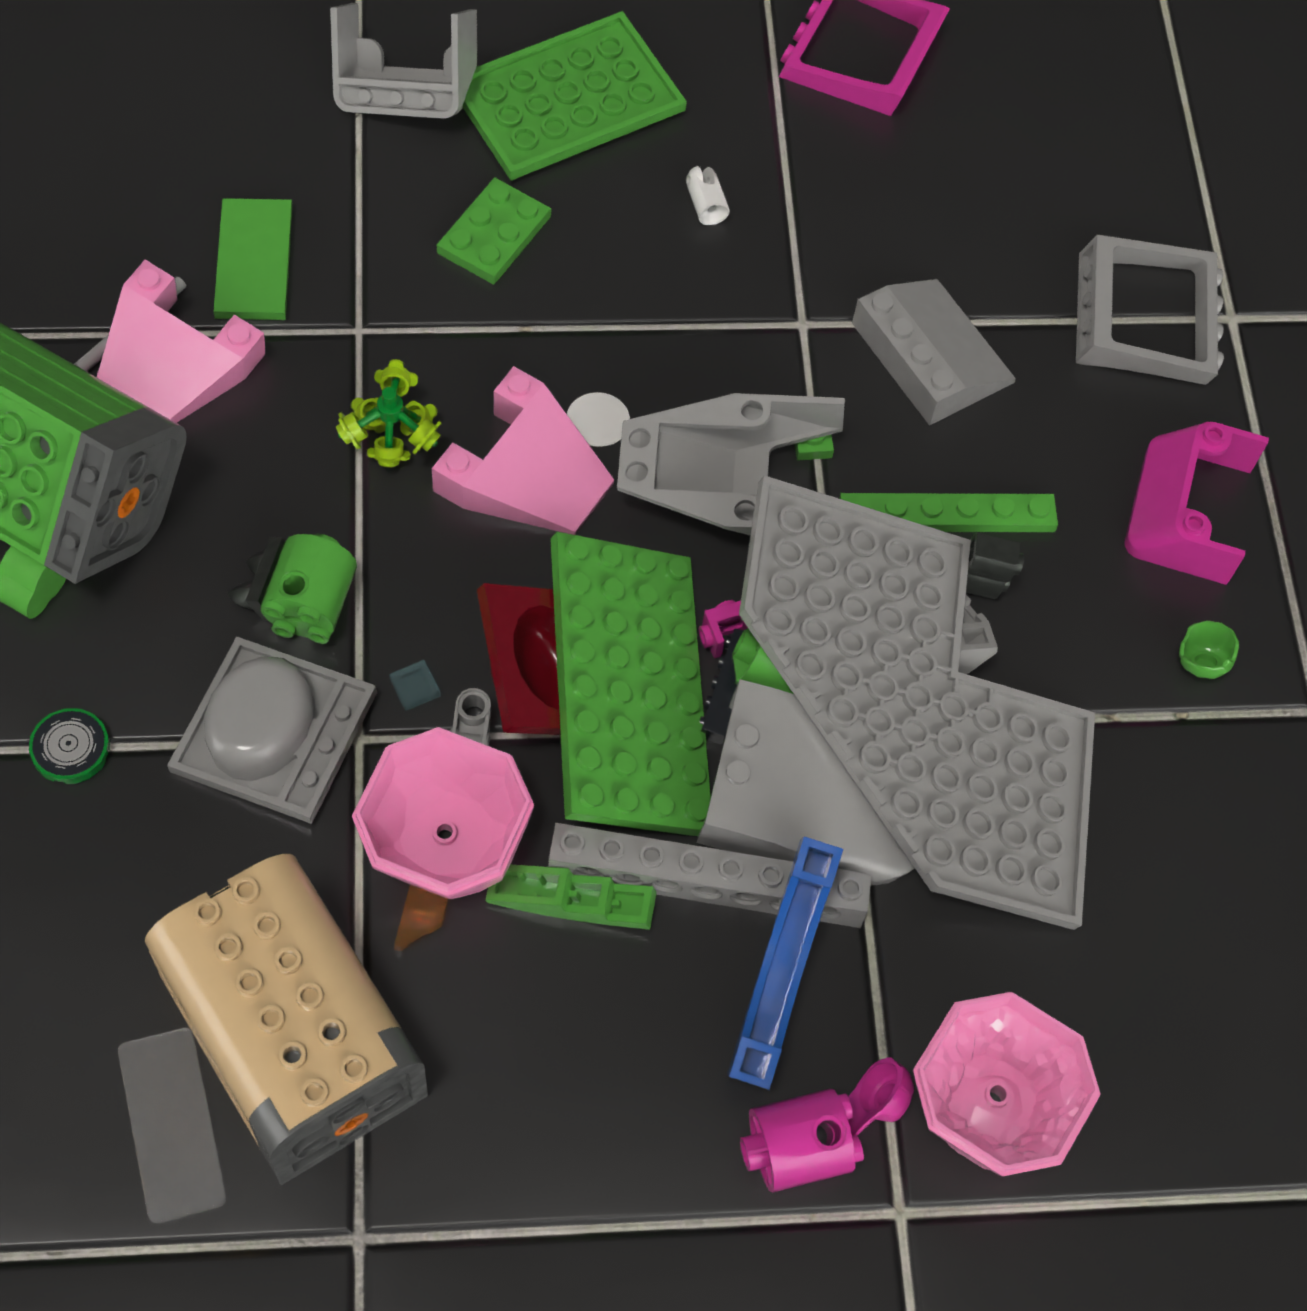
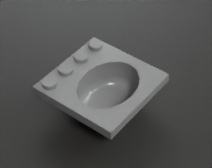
M236 637L167 767L171 773L312 824L377 694L376 685Z

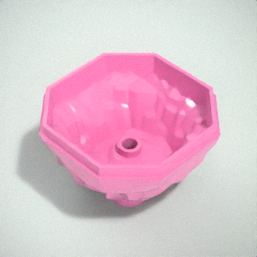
M1013 992L954 1002L913 1069L915 1083L929 1131L942 1138L957 1153L999 1176H1008L1061 1165L1101 1095L1084 1037ZM990 1092L996 1094L1001 1099V1102L993 1100Z

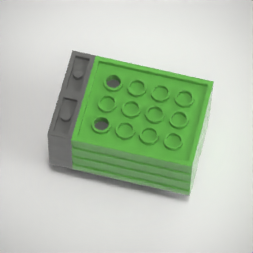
M0 322V539L76 584L135 555L152 539L166 511L185 449L186 431L183 426Z

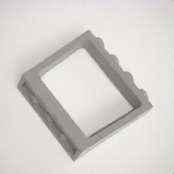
M1096 235L1079 253L1076 363L1135 371L1204 385L1209 383L1218 375V370L1224 359L1223 353L1218 351V341L1222 337L1224 328L1222 324L1218 323V313L1223 306V297L1217 295V287L1222 281L1223 271L1217 268V252ZM1113 263L1185 269L1194 272L1195 360L1131 346L1113 340Z

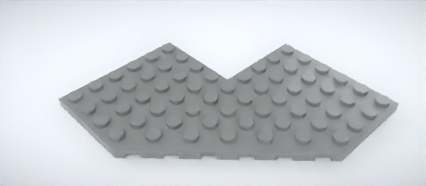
M764 475L758 482L739 616L930 891L1072 930L1082 926L1095 712L958 672L971 540Z

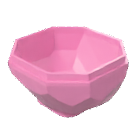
M437 727L385 747L352 814V819L373 869L448 899H454L478 893L503 880L530 820L534 803L513 756ZM443 830H448L452 833L447 839H442L438 836L439 832Z

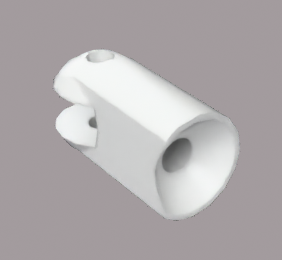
M695 166L689 171L686 184L697 216L704 225L718 224L725 220L730 212L718 177L710 167H707L702 174L701 168Z

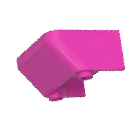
M1205 422L1153 438L1145 452L1126 532L1125 547L1129 554L1143 561L1227 585L1245 557L1246 551L1211 541L1212 525L1208 517L1199 511L1186 508L1197 458L1251 473L1266 448L1269 438L1216 422Z

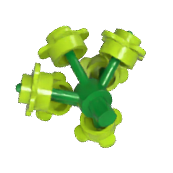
M398 359L391 360L388 367L375 372L374 379L380 384L382 389V395L379 398L363 400L357 397L351 402V408L354 412L346 416L342 412L338 414V421L340 423L336 426L339 433L338 437L347 445L353 443L357 450L361 448L359 443L368 437L366 430H374L376 433L385 431V436L379 437L374 441V448L367 450V456L378 460V464L383 467H395L399 465L401 460L407 461L411 458V453L403 450L404 442L400 438L393 437V423L400 421L401 432L406 436L411 435L408 441L416 447L412 452L414 454L421 448L428 452L431 447H436L438 445L437 440L441 436L436 430L442 422L438 421L436 425L433 424V418L437 415L436 406L433 404L423 406L416 401H411L406 406H403L401 397L408 392L409 386L417 385L418 376L415 373L409 372L404 367V363Z

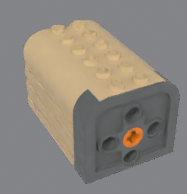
M280 854L262 860L228 879L229 885L210 896L205 892L160 919L149 930L145 938V944L149 949L162 981L281 1186L428 1096L423 1062L300 863L292 854Z

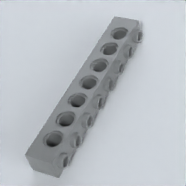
M555 823L548 867L569 868L573 875L611 877L615 884L653 886L657 892L656 895L777 914L793 862ZM837 869L820 922L861 928L868 912L872 875Z

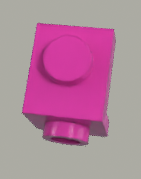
M724 601L715 608L705 610L702 626H699V636L704 648H710L713 658H718L722 655L724 647L723 636L732 634L735 628L740 630L748 629L739 616L741 601Z

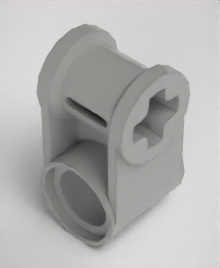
M466 689L461 692L456 700L453 727L450 729V732L489 746L491 724L490 698L481 689ZM470 707H479L483 710L477 716L467 715L464 711Z

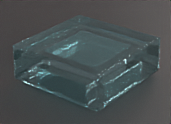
M425 660L389 674L390 682L405 711L440 697V690Z

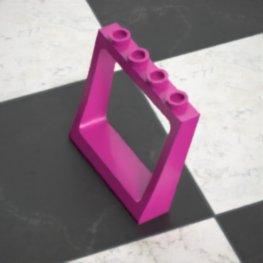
M814 0L805 17L810 20L809 24L801 23L793 37V40L798 43L796 46L789 44L780 60L785 65L779 77L891 116L906 92L950 8L924 0H857L918 28V32L890 84L882 85L801 62L802 54L833 0H822L819 3Z

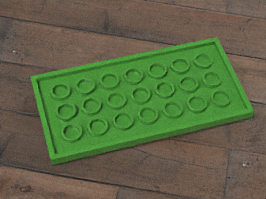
M556 532L551 537L565 819L698 836L706 819L711 796L705 733L701 732L703 725L700 723V718L704 716L691 557Z

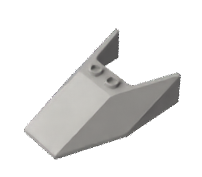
M734 393L625 420L622 425L617 490L712 525L751 535L758 482L764 475L768 476L770 453L776 448L842 432L845 398Z

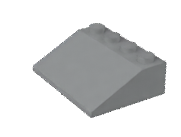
M938 279L886 285L858 299L852 321L853 326L929 426L1015 383L1016 378Z

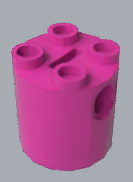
M830 1088L751 1108L749 1111L751 1135L740 1138L741 1151L747 1170L750 1172L760 1169L763 1180L771 1193L853 1172L855 1163L864 1160V1154L859 1137L857 1135L852 1136L848 1119L853 1117V1112L847 1094L837 1095L836 1091ZM818 1125L827 1134L825 1145L817 1138L816 1130Z

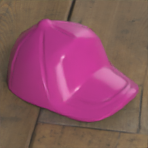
M892 1057L875 1062L848 1098L851 1103L853 1117L848 1119L852 1136L860 1134L874 1120L885 1122L898 1121L909 1107L914 1092L911 1075L904 1066L896 1062Z

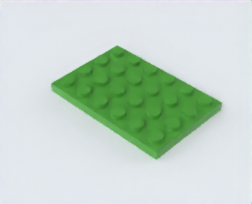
M621 11L476 67L462 107L511 181L686 111L687 101L627 16Z

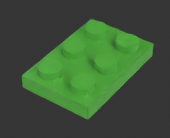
M494 177L439 241L437 253L495 285L549 220L551 208Z

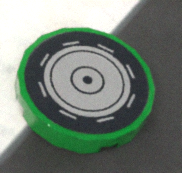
M64 708L50 713L37 723L29 742V753L36 770L45 779L53 782L54 780L64 782V784H77L92 778L103 768L107 761L108 750L110 751V740L104 724L93 713L80 708Z

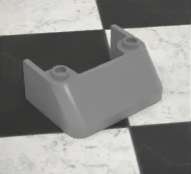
M358 3L330 7L333 97L336 105L341 110L353 113L449 118L459 113L477 66V9H469L451 14V46L444 54V70L384 66V52L381 45L371 38H359Z

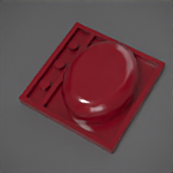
M484 583L477 589V595L503 733L561 735L553 589Z

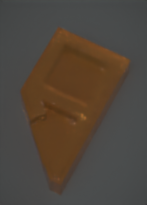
M410 885L394 949L402 951L410 943L442 927L449 899Z

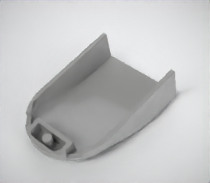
M740 679L730 701L729 708L732 709L706 819L698 834L696 843L726 851L793 862L800 839L805 836L842 848L843 852L838 869L871 874V885H881L896 881L897 878L915 869L796 696L789 692Z

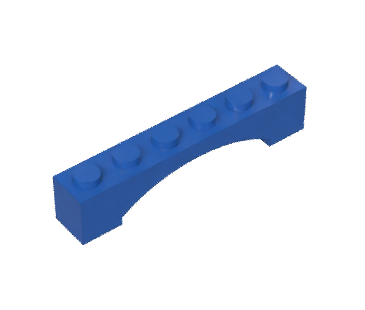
M805 836L800 839L727 1073L729 1077L768 1090L770 1089L797 990L826 900L834 882L843 852L842 848Z

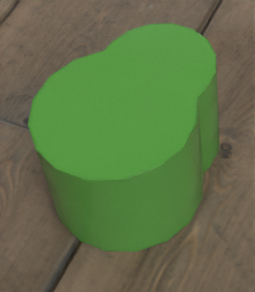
M10 546L0 564V602L27 618L33 619L43 612L49 601L62 588L66 578Z

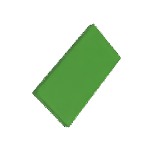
M222 198L214 299L215 319H231L233 315H236L241 319L286 320L293 211L292 200Z

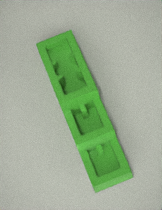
M510 864L503 880L488 887L485 900L490 904L545 916L650 930L657 892L653 886L615 884L611 877L573 875L569 868Z

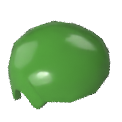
M1207 620L1194 623L1189 626L1180 644V663L1186 671L1196 677L1216 679L1228 673L1234 666L1239 650V640L1234 630L1221 622Z

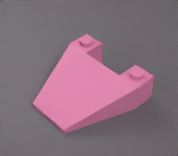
M144 260L123 284L97 378L177 423L247 378L265 355L264 332L238 316L233 315L213 340L168 313L178 300L175 278L149 261Z
M513 366L494 390V415L511 424L484 460L452 442L432 467L433 491L466 510L576 535L612 487L614 478L546 385Z

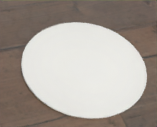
M599 392L585 394L577 398L567 411V416L589 446L594 447L609 446L621 440L623 421L630 419L626 406L618 398Z

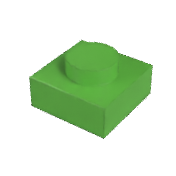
M831 435L794 444L797 460L828 459L833 457L834 447Z

